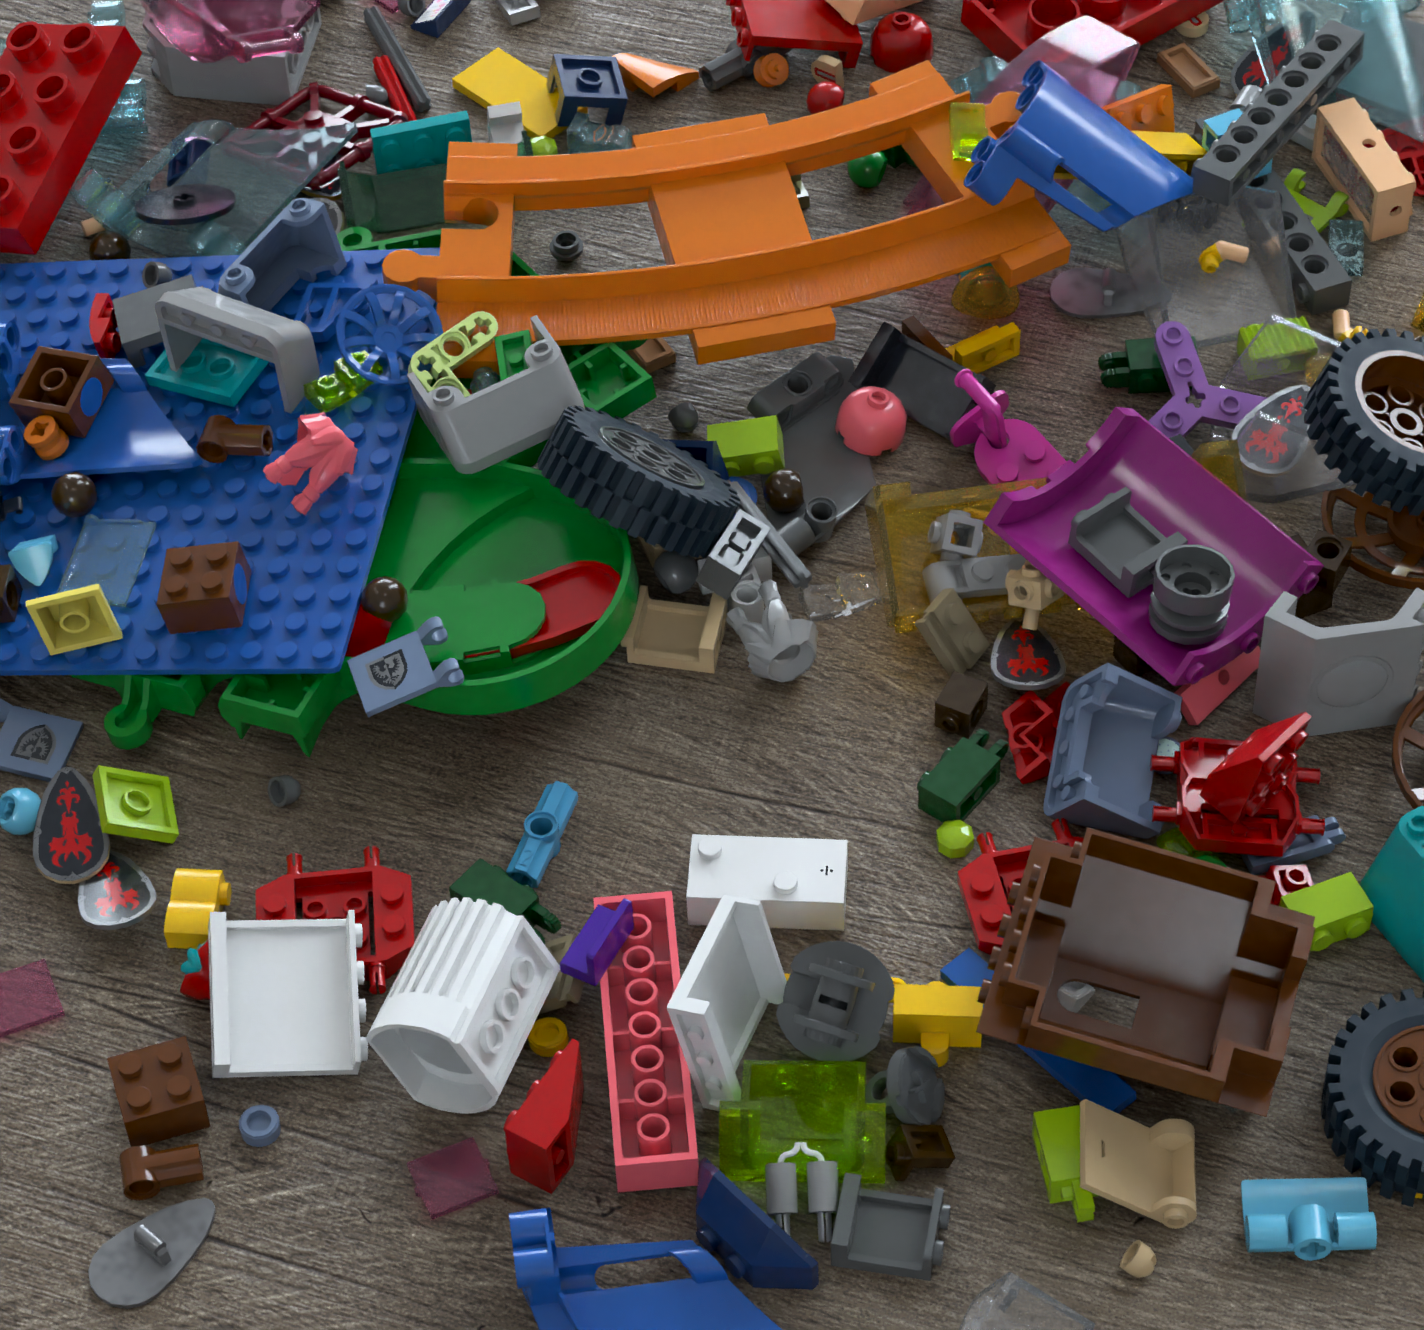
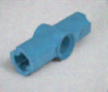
M555 781L553 784H547L535 811L529 814L524 821V834L506 870L508 876L521 885L526 884L531 888H538L550 860L560 852V838L578 802V792L570 788L567 783Z

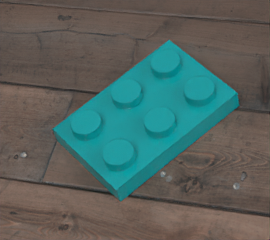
M467 110L370 129L378 186L381 187L446 174L449 142H472L470 119Z
M202 338L177 372L170 369L166 350H164L144 376L150 386L235 407L269 361Z

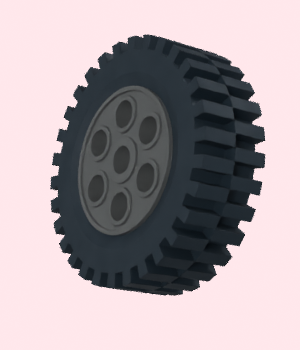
M568 406L565 408L537 460L538 469L542 471L541 474L545 478L550 479L549 483L553 487L560 488V493L565 497L575 499L574 503L579 507L588 508L593 516L598 519H606L609 521V525L616 529L620 527L626 530L627 534L637 538L639 536L644 538L646 543L653 546L659 544L664 550L670 552L674 549L680 555L687 556L689 554L696 558H699V556L703 558L708 557L740 504V496L737 495V491L734 488L730 487L731 484L727 480L721 479V475L716 471L708 469L706 463L692 458L694 455L688 451H681L676 448V444L669 440L666 442L658 438L659 435L652 431L648 433L642 430L641 426L633 422L629 424L621 417L615 416L613 418L607 412L601 410L597 412L589 407L584 409L581 406Z

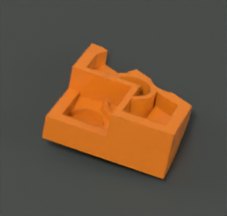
M618 53L611 56L617 58L624 87L632 92L641 88L652 97H655L669 87L678 92L699 79V72L694 69L663 63L630 53Z

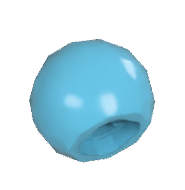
M13 788L3 793L0 798L1 828L12 835H26L33 832L41 803L38 794L28 788Z

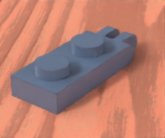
M1317 815L1306 817L1312 819H1319ZM1328 817L1325 818L1323 836L1305 833L1296 835V839L1282 857L1240 855L1250 874L1258 875L1268 872L1272 865H1292L1328 854L1334 850L1336 844L1345 840L1346 835L1341 828H1338L1339 823L1336 818Z

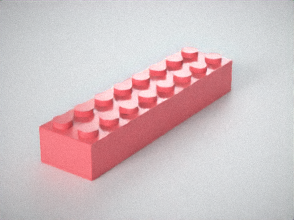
M672 891L593 898L594 910L599 904L616 911L624 898L632 901L634 929L600 979L617 1191L621 1193L698 1186L699 1162L690 1071L666 1008L681 979Z

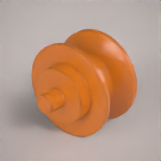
M770 53L756 60L753 74L761 86L770 88L786 81L789 75V66L783 56L777 53Z

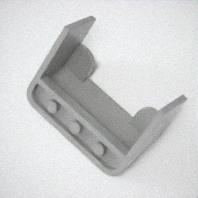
M201 287L165 292L155 304V311L169 366L173 371L177 372L202 338L275 364L284 409L288 413L294 411L320 376L311 331L301 321L288 319L215 293L209 288Z
M537 315L530 318L536 342L529 346L525 352V361L528 369L470 396L464 397L462 392L454 386H441L427 393L414 372L407 374L420 417L453 467L462 474L479 472L549 439L564 409L568 406H581L585 409L581 394L558 344Z

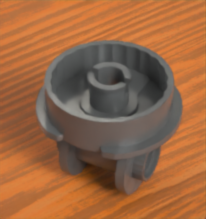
M843 941L818 943L797 954L790 965L793 972L788 978L783 1002L778 1004L776 1013L778 1023L786 1038L805 1055L824 1062H848L871 1052L877 1047L881 1039L879 1031L886 1020L889 1001L894 997V984L886 967L874 954L865 948Z

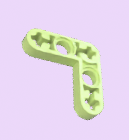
M477 311L415 352L408 366V374L414 372L427 393L441 386H454L462 392L464 397L470 396L471 394L454 375L452 370L488 347L494 341L498 331V322L495 317L485 311ZM476 324L479 327L484 325L488 327L486 335L483 332H479L472 337L471 342L469 341L468 336L473 333ZM447 341H456L462 346L463 353L458 356L448 355L443 348V344ZM420 361L424 365L432 364L430 373L426 370L422 372L418 370ZM434 377L436 383L431 387L430 385Z

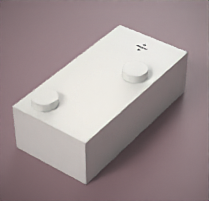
M692 834L686 895L688 925L708 926L723 894L737 897L747 896L761 901L769 928L844 931L848 840Z

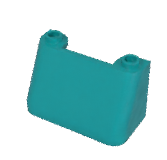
M1422 805L1401 817L1360 881V886L1374 906L1372 923L1424 982V806Z

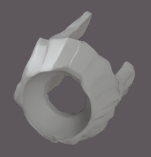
M770 579L764 581L758 589L766 606L761 623L749 622L745 618L744 611L738 607L731 609L726 614V621L739 635L745 646L744 649L749 652L748 667L752 670L751 674L759 678L788 682L793 681L812 666L816 658L819 631L816 629L817 626L813 621L802 618L792 619V615L787 612L786 606L781 601V596L777 590V583Z

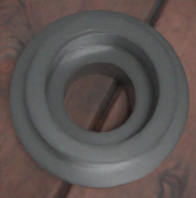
M560 231L554 235L550 243V253L558 260L571 261L583 253V242L578 234L573 231Z

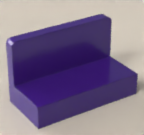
M624 898L616 911L599 904L597 905L560 961L562 973L597 986L634 929L632 901Z

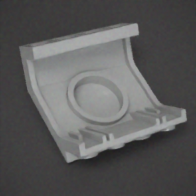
M1416 588L1399 612L1389 620L1334 627H1318L1296 617L1298 597L1284 591L1265 614L1253 714L1276 723L1307 712L1312 716L1305 730L1309 736L1397 724L1405 707L1416 696L1419 687L1416 684V678L1423 665L1420 656L1424 649V590Z

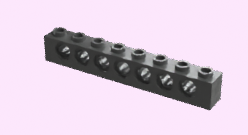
M1329 20L1320 30H1316L1306 46L1299 48L1294 59L1287 66L1284 65L1280 69L1278 76L1271 84L1264 86L1259 97L1246 106L1244 113L1236 121L1234 120L1230 123L1224 135L1219 140H1214L1209 151L1202 158H1198L1195 161L1191 170L1193 193L1229 207L1361 61L1365 32L1333 20Z
M1231 110L1196 119L1194 134L1191 137L1202 146L1204 120ZM1272 168L1271 173L1253 179L1233 203L1238 215L1249 220L1252 235L1260 240L1265 248L1267 257L1270 260H1274L1280 269L1283 280L1289 282L1299 303L1304 304L1311 315L1349 305L1352 279L1275 170Z

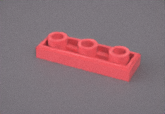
M1259 645L1248 654L1243 652L1219 670L1201 678L1197 683L1182 685L1175 692V694L1182 697L1180 710L1189 725H1199L1258 668L1261 650Z

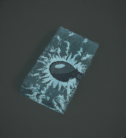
M1329 219L1328 247L1349 276H1362L1364 268L1363 221Z

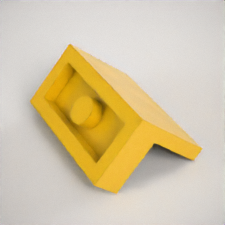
M1014 322L1000 328L995 325L945 349L953 356L954 362L978 374L1020 354L1021 330Z

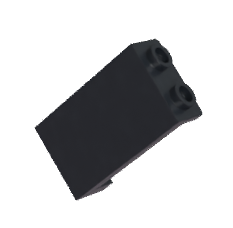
M883 322L848 381L856 389L875 386L894 393L901 400L909 419L950 441V431L954 424L978 405L963 388H958L954 383L956 375L961 370L967 368L905 336L894 326ZM973 372V376L990 394H993L996 385L986 376Z

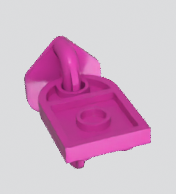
M963 369L956 375L955 385L958 388H963L978 405L954 424L950 431L951 443L955 447L976 443L974 456L977 470L999 497L1003 492H1013L1031 485L1037 490L1046 485L1047 476L1067 461L1034 426L1019 419H1004L1003 413L1009 406V397L1004 390H998L990 394L973 376V372L970 369Z

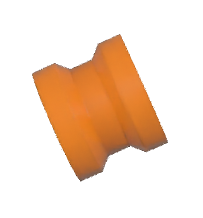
M38 416L28 423L25 428L24 439L31 447H34L36 454L42 460L48 461L58 458L69 445L68 435L59 428L58 423L52 416Z

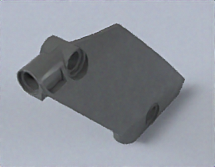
M816 352L754 395L747 406V410L755 418L777 415L783 433L785 469H792L800 473L805 503L799 509L791 513H781L773 510L764 498L768 521L796 555H799L815 542L820 543L829 540L833 534L834 526L848 515L876 486L869 455L860 454L848 448L843 443L844 437L840 432L837 435L835 430L836 418L842 402L850 393L857 390L848 382L854 372L853 359L836 355H829L825 358L820 352ZM771 473L760 474L762 489Z

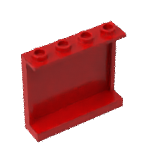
M726 0V5L730 6L732 12L731 24L737 30V46L741 47L745 61H750L755 45L838 51L843 68L856 67L863 45L858 25H852L844 20L841 14L824 0Z

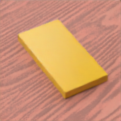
M499 47L452 78L453 88L487 109V106L520 101L524 133L530 138L544 135L553 138L567 128L557 126L555 119L559 99L558 88H555L554 93H548L547 78ZM578 107L574 123L588 113V107Z

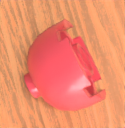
M875 386L861 387L850 393L842 402L838 410L835 430L837 435L840 432L844 437L843 443L848 448L860 454L880 456L884 450L891 448V452L897 450L903 442L907 414L901 400L894 393Z

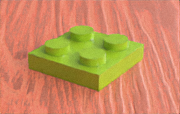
M101 765L97 766L93 773V781L102 833L173 844L179 835L169 777Z

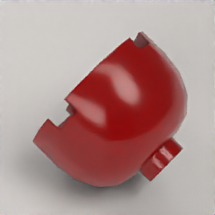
M894 12L884 16L877 22L870 38V55L874 57V63L877 67L887 72L897 73L927 60L931 62L934 54L932 32L922 17L909 12Z

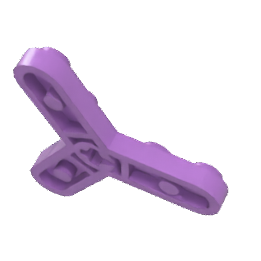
M1167 321L1157 328L1154 347L1173 397L1148 422L1168 438L1178 434L1185 438L1200 422L1235 429L1238 423L1251 410L1267 399L1262 396L1209 385L1188 329L1176 321ZM1190 386H1192L1191 391L1195 398L1202 399L1199 408H1195L1193 403H1186L1190 396Z

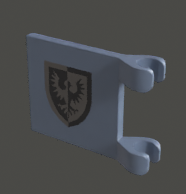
M431 617L418 630L347 660L368 717L435 688L452 687L463 683L464 675L462 670L459 669V664L455 658L444 660L433 671L423 645H439L448 639V633L439 617Z
M0 698V722H4L0 730V770L50 782L57 771L66 766L83 729V722L13 706Z

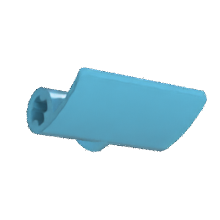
M1364 1177L1243 1180L1241 1182L1242 1212L1247 1252L1294 1251L1298 1258L1312 1261L1322 1259L1329 1255L1331 1251L1376 1249V1219L1374 1212H1369L1367 1180Z

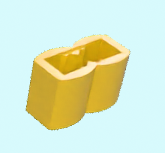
M176 869L164 923V936L168 948L197 949L199 944H203L208 940L210 912H223L224 906H229L231 902V883L225 882L223 870Z

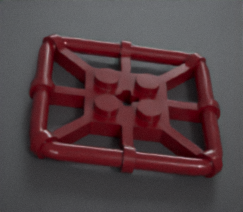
M318 82L309 83L308 87L298 91L275 108L266 109L260 114L259 119L231 138L226 139L222 144V154L228 159L259 170L264 176H276L300 186L312 187V190H319L322 185L329 183L356 163H363L371 157L373 150L370 129L408 122V117L404 112L370 101L365 95H353L330 86L318 85ZM321 98L348 107L336 115H331L321 111ZM310 100V111L306 112L296 122L283 118ZM365 113L381 118L380 120L353 123L354 120ZM267 128L279 132L274 137L251 140ZM370 137L364 142L359 141L356 144H353V142H355L358 139ZM275 152H276V153H279V154H278L277 156H275L274 158H272V157H270V156H266V157H264V158L258 156V155H262V154H269V153H275ZM336 154L343 156L321 171L322 163ZM299 160L310 164L309 174L287 166Z

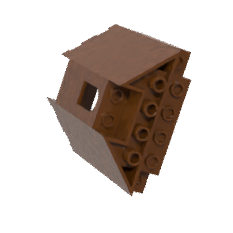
M1088 827L1083 843L1075 841L1073 847L1035 837L1021 883L1015 881L1012 883L1007 901L1008 905L1014 906L1012 914L1003 913L997 934V937L1004 938L1002 947L993 946L987 967V969L994 971L992 980L983 979L977 1002L984 1004L976 1032L1267 1117L1274 1085L1287 1048L1291 1031L1289 1023L1299 982L1308 960L1315 927H1313L1315 916L1270 904L1276 881ZM1081 982L1139 999L1132 1029L1067 1010L1059 1002L1058 990L1066 983Z

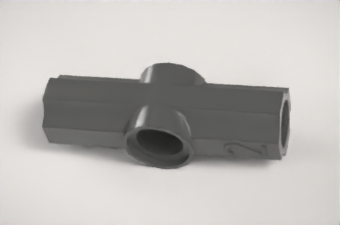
M737 39L729 44L725 54L699 67V76L704 86L712 92L743 75L747 79L755 78L753 67L756 60L761 56L770 53L783 55L793 49L754 45L750 61H745L742 49L737 46Z

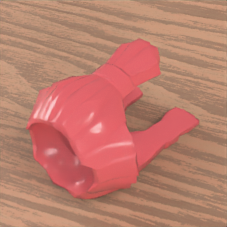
M325 412L300 415V418H298L297 443L284 455L266 465L263 472L265 477L274 484L280 483L282 486H296L304 471L311 467L309 484L302 493L296 495L291 501L293 507L300 514L305 515L310 510L312 504L319 499L320 494L329 488L339 476L344 475V473L353 474L358 448H355L354 442L346 437L340 428L334 425L331 418L327 417Z

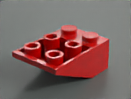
M1303 712L1255 730L1208 775L1199 796L1235 825L1246 814L1250 817L1254 816L1263 806L1266 800L1264 797L1270 791L1273 794H1277L1288 781L1289 776L1286 773L1299 758V755L1295 752L1300 749L1309 736L1305 730L1312 716L1307 712Z
M573 1038L563 1051L559 1050L555 1053L550 1062L549 1070L541 1080L533 1082L528 1090L525 1102L518 1110L515 1109L508 1115L504 1124L510 1173L550 1194L554 1192L574 1165L584 1082L579 1041Z

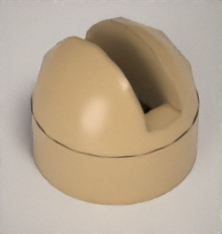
M1136 1240L1124 1253L1120 1262V1268L1137 1278L1147 1277L1154 1271V1266L1157 1263L1156 1255L1149 1246L1140 1240Z

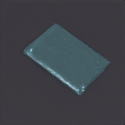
M92 514L86 515L77 543L58 591L55 594L99 584L109 606L126 607L156 528V522H143L140 519H99Z

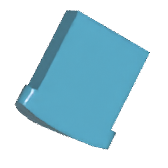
M55 534L20 542L8 553L16 570L36 586H41L45 581L52 565L53 554L59 548Z

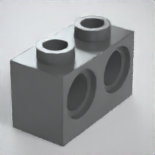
M739 509L708 555L695 581L727 600L758 553L771 527Z

